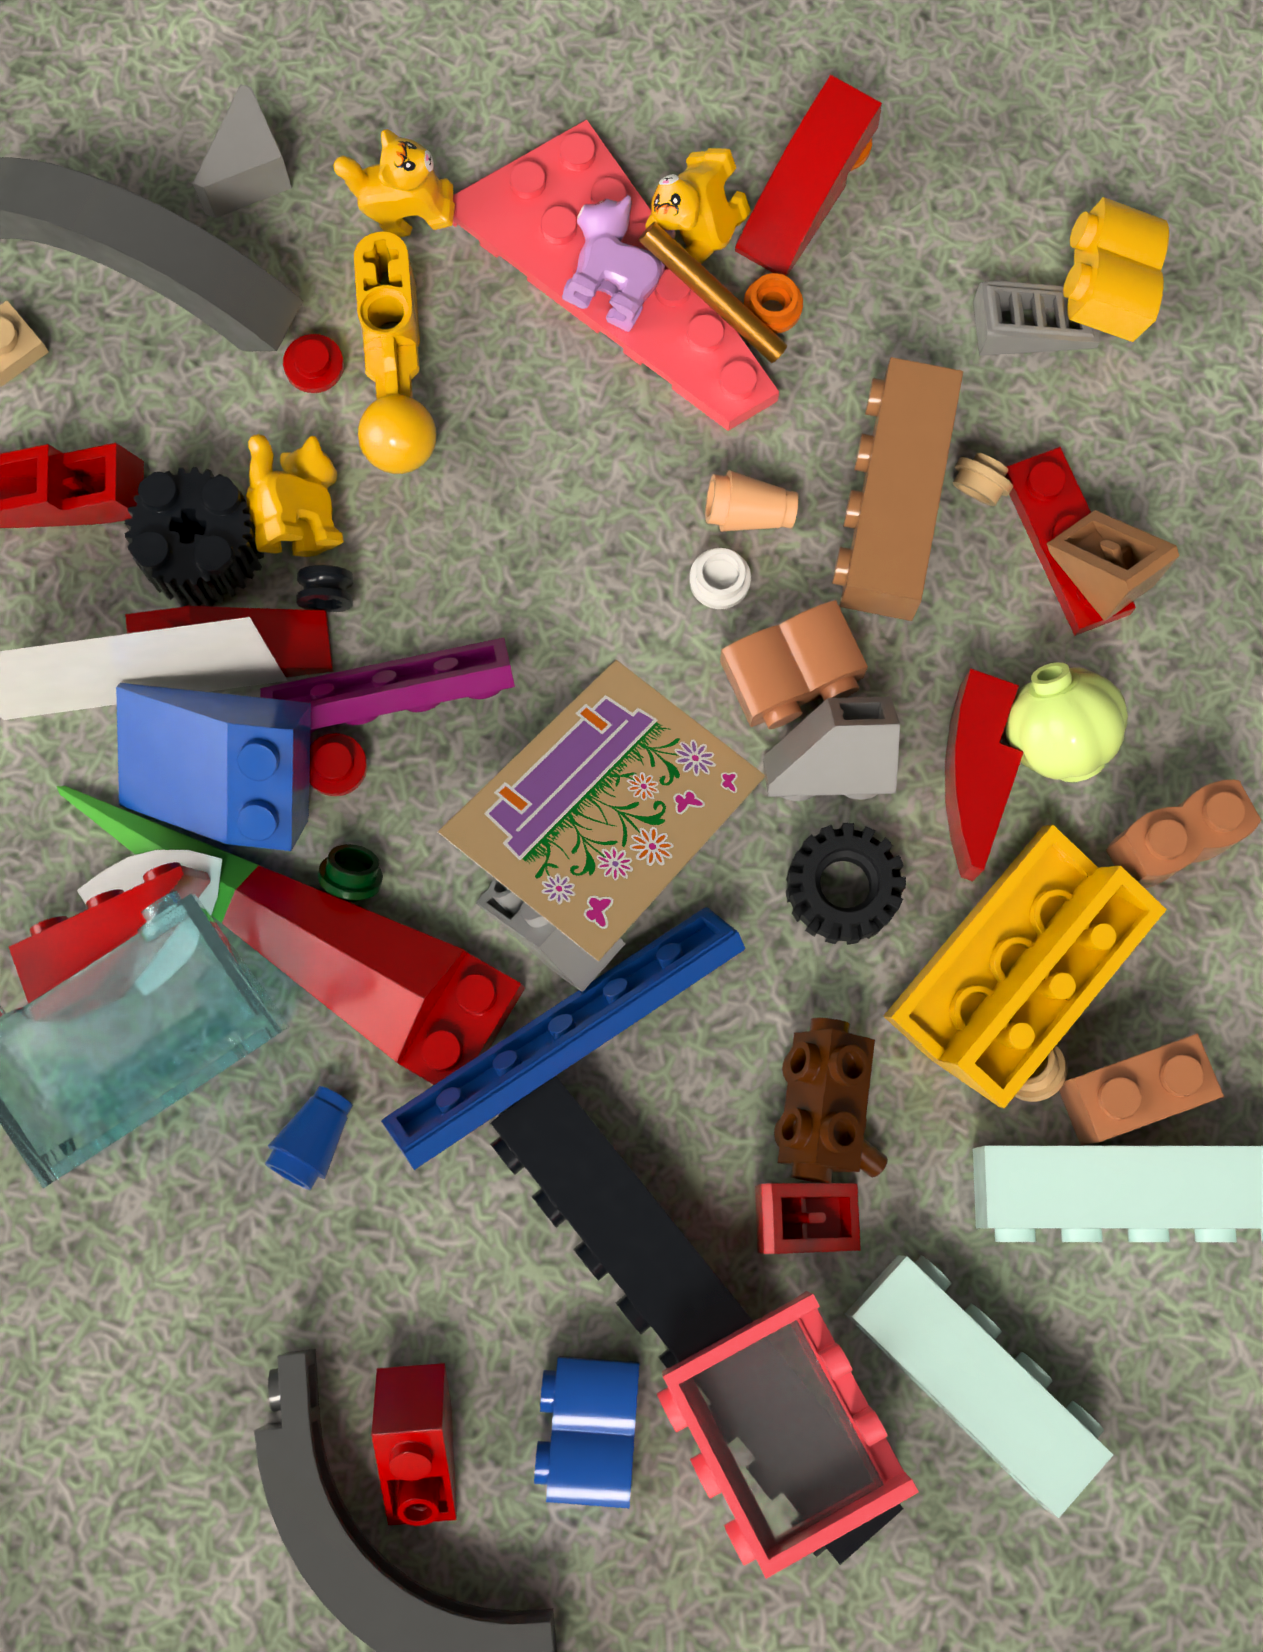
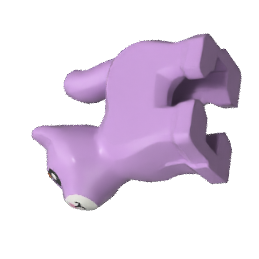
M629 195L619 202L604 199L595 204H585L581 208L577 217V224L584 234L585 243L579 254L576 273L571 279L567 280L562 295L563 300L581 309H585L589 306L597 291L607 293L611 296L609 303L613 306L606 316L607 322L627 332H630L643 309L642 304L656 289L665 269V265L649 250L647 251L621 242L628 230L632 201ZM665 230L673 239L675 238V230Z

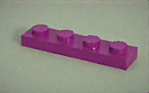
M503 637L260 688V698L311 703V733H313L317 728L341 723L349 725L366 724L376 719L379 715L403 710L424 712L435 708L441 702L465 697L486 699L498 694L503 689L515 687L505 638Z

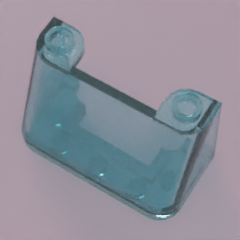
M177 891L165 895L141 912L147 923L137 930L138 934L28 1005L8 1013L0 1005V1124L42 1188L47 1187L290 1027L275 1003L196 894H189L183 899Z

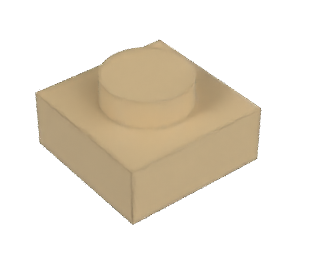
M8 301L0 305V387L49 352L39 337Z

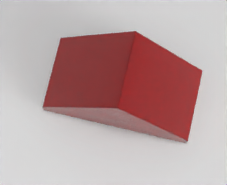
M767 1183L755 1186L757 1251L759 1254L861 1251L857 1183Z

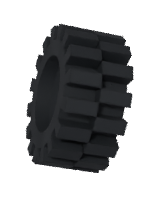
M843 823L839 829H833V826L829 825L821 828L818 835L813 836L811 834L803 842L799 851L796 852L786 881H788L786 890L787 903L791 902L793 907L792 915L797 922L801 920L807 926L805 931L813 937L819 934L825 937V942L836 944L838 941H846L847 945L856 944L861 939H870L878 934L900 908L903 901L901 895L906 888V877H901L900 873L904 865L900 855L894 857L890 852L893 845L886 837L882 842L873 837L876 830L865 826L863 831L854 830V823ZM835 862H851L865 872L869 881V892L866 900L860 905L852 908H841L833 905L825 898L820 885L821 874L825 868Z

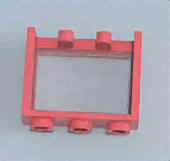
M808 1291L672 1367L663 1370L662 1375L668 1387L657 1393L659 1401L675 1432L677 1433L689 1427L701 1451L698 1455L690 1458V1461L708 1497L711 1499L722 1493L735 1517L734 1520L726 1523L724 1528L741 1562L745 1566L757 1560L766 1579L919 1493L913 1480L902 1469L886 1438L888 1435L879 1417L868 1405L851 1371L853 1369L840 1345L834 1341L817 1308L820 1305L814 1294Z

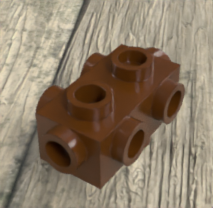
M821 1017L812 1018L810 1031L794 1033L792 1048L783 1061V1076L788 1084L784 1113L775 1125L774 1138L779 1147L777 1163L792 1166V1178L817 1183H831L832 1172H860V1169L870 1177H876L883 1172L887 1165V1156L864 1139L875 1039L849 1033L850 1023L846 1021Z

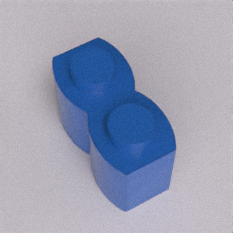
M559 1356L557 1358L556 1371H543L540 1412L553 1413L551 1442L538 1441L534 1484L547 1485L546 1502L630 1508L639 1362Z

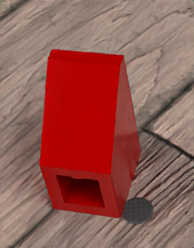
M445 1363L377 1368L371 1436L388 1525L409 1524L423 1526L432 1522L457 1520L452 1406Z

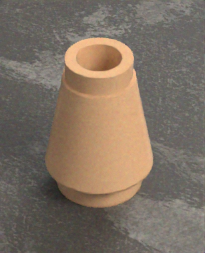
M731 470L727 472L726 476L713 474L707 492L705 520L707 524L719 525L721 532L780 527L792 528L797 516L798 493Z

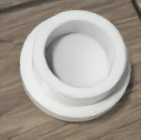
M726 548L710 549L699 555L692 564L689 576L693 595L703 605L713 609H727L740 603L747 595L751 582L750 568L745 559L735 551Z

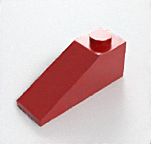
M184 606L125 614L127 634L250 617L286 678L334 672L326 610Z

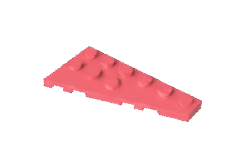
M587 119L453 195V202L455 203L453 226L459 225L479 240L481 247L496 258L498 256L502 257L526 275L527 281L599 334L601 331L621 346L623 353L640 366L644 363L672 384V389L727 431L778 401L779 390L738 332L666 266L656 289L642 304L643 309L630 332L607 322L606 316L613 306L609 303L611 296L605 292L597 291L589 306L585 309H581L562 299L567 280L571 279L576 273L579 254L585 243L584 234L577 224L578 214L585 204H595L604 199L619 202L629 195L632 201L628 230L621 242L648 251L638 240L646 230L645 225L651 214V209Z

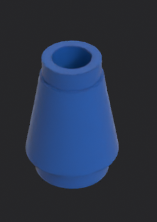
M319 1086L313 1097L311 1096L295 1116L270 1142L268 1147L272 1152L265 1165L288 1181L304 1189L311 1190L318 1177L326 1178L348 1119L347 1115L353 1107L352 1103L338 1093Z

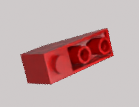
M178 862L160 865L146 872L142 876L144 883L124 892L122 889H116L98 894L86 902L87 910L73 917H53L32 926L29 929L31 936L9 946V950L34 1020L67 1021L122 996L211 882L208 873L181 866Z

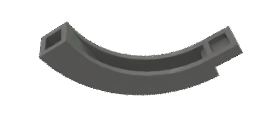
M0 157V239H20L38 242L86 257L136 280L178 304L244 352L278 350L303 300L255 262L194 223L110 182L52 163L24 158Z
M316 1349L291 1351L278 1355V1368L270 1369L268 1395L271 1410L281 1411V1422L266 1424L254 1430L258 1468L267 1504L281 1540L300 1574L323 1605L351 1633L376 1652H557L553 1608L511 1611L484 1608L459 1602L434 1592L411 1579L389 1562L374 1547L352 1518L339 1494L330 1471L320 1420Z

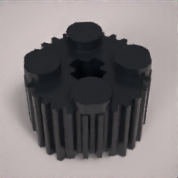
M182 467L178 469L176 475H173L170 471L165 473L153 472L140 482L138 487L139 495H135L133 498L137 505L136 507L128 508L132 518L125 520V525L129 529L125 533V538L130 543L127 547L134 561L159 593L163 592L170 600L175 597L181 607L187 606L189 603L192 606L205 604L206 606L213 607L215 602H224L225 594L234 597L236 595V587L242 589L246 587L245 578L253 579L255 576L253 572L261 571L262 566L258 559L264 558V552H259L256 547V527L249 513V506L241 491L228 477L221 474L214 477L209 469H206L201 474L197 467H193L190 473H186Z

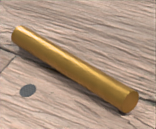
M655 221L643 232L638 241L770 363L775 362L784 353L787 344Z

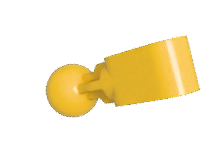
M374 232L360 240L354 251L357 313L362 327L365 374L375 382L376 400L366 408L359 421L358 441L364 456L373 466L387 473L405 474L420 468L430 458L436 444V427L429 411L424 405L414 399L412 394L411 380L420 370L418 354L420 332L416 283L408 250L404 241L397 235L390 232ZM388 271L390 285H380L383 278L382 273ZM387 322H399L398 325L390 329L379 328Z

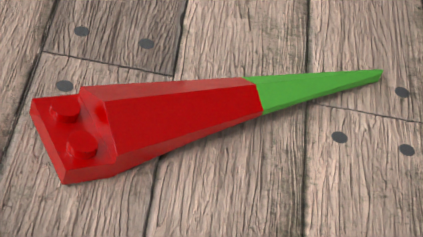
M56 786L62 797L135 855L154 850H191L222 858L218 898L212 916L391 1059L433 1085L491 1047L525 990L522 983L467 953L462 948L70 787Z

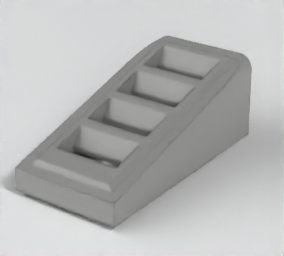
M1008 281L980 282L973 300L979 356L1094 349L1100 343L1099 333L1097 329L1080 324L1081 329L1069 328L1068 298L1063 295L1064 286ZM1045 308H1054L1057 328L1047 327ZM1032 309L1034 326L1025 325L1023 310ZM1001 311H1010L1012 324L1002 323Z

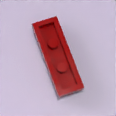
M1061 447L1006 466L1009 471L1005 478L1013 484L1009 495L1074 636L1131 615L1136 608L1134 602H1131L1104 621L1049 552L1048 542L1091 513Z

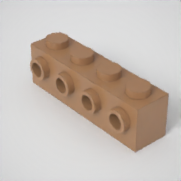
M890 357L884 380L872 379L865 415L876 417L873 435L862 433L854 468L856 471L865 472L862 492L855 490L850 492L843 527L853 528L854 534L851 549L839 548L832 584L843 586L839 607L908 621L913 620L922 601L963 371Z

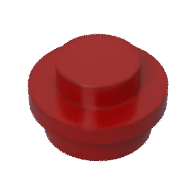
M307 334L297 338L288 346L283 357V368L287 379L295 388L307 393H321L332 388L340 380L344 371V359L339 346L332 339L320 334Z
M331 733L319 737L310 745L309 783L315 790L327 796H343L360 786L367 773V758L363 748L355 739L345 734Z

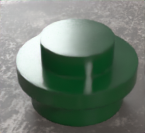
M353 844L339 845L331 849L328 857L320 863L318 871L320 885L333 896L347 902H356L373 897L381 889L383 880L378 857L371 850Z

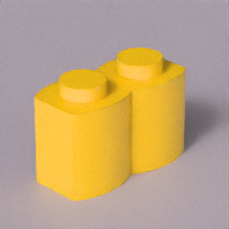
M1102 197L1090 212L1085 211L1078 217L1070 235V246L1075 248L1074 265L1070 269L1063 287V295L1068 298L1067 312L1069 320L1134 342L1156 321L1164 287L1161 269L1169 242V225L1167 220Z

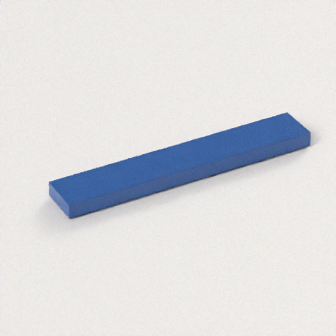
M708 907L701 909L593 980L583 992L578 990L386 1116L381 1122L414 1170L744 951L746 948L739 932Z

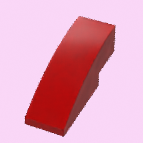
M833 75L829 76L770 176L735 246V252L772 273L788 276L846 187L848 173L878 129L882 107L880 101Z
M118 443L62 453L49 444L1 453L0 528L95 525L130 519L132 517L128 512V508L136 507L137 505L133 498L135 495H139L138 487L140 482L144 480V461Z
M974 669L969 670L958 691L949 726L945 757V804L951 844L960 877L972 882L985 869L1024 753L1023 751L1000 744L1019 685Z

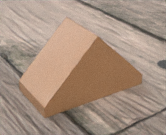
M1094 510L1047 543L1052 557L1104 621L1153 588L1179 557L1176 545L1097 510Z

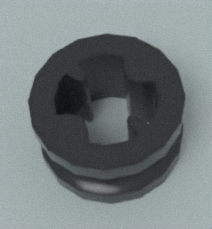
M313 565L300 569L297 573V581L304 587V590L299 591L297 594V605L305 610H326V612L349 610L353 606V597L350 593L346 592V589L353 585L354 576L352 572L345 568L331 565Z

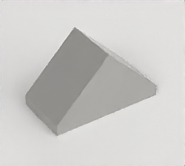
M240 84L192 183L204 213L214 218L292 188L283 157L251 87Z

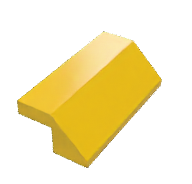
M1053 824L1042 826L883 1017L934 1063L998 1107L1005 1108L1167 909L1122 866L1097 867Z

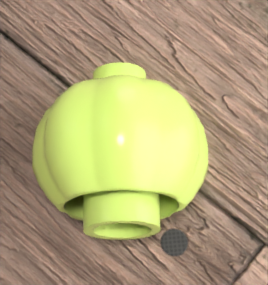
M1060 662L1050 663L1038 668L1031 675L1032 682L1021 687L1015 696L1005 725L1008 746L1023 751L1021 763L1044 777L1054 780L1060 779L1065 782L1087 780L1101 772L1105 764L1116 756L1123 743L1128 721L1125 699L1120 690L1111 681L1085 668H1069L1067 664Z

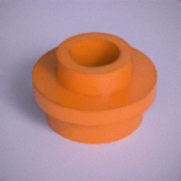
M770 273L760 277L748 287L743 304L775 334L788 331L799 321L803 309V297L799 288L789 277L783 274ZM773 300L779 302L783 306V310L769 311L763 308L762 305L767 301Z

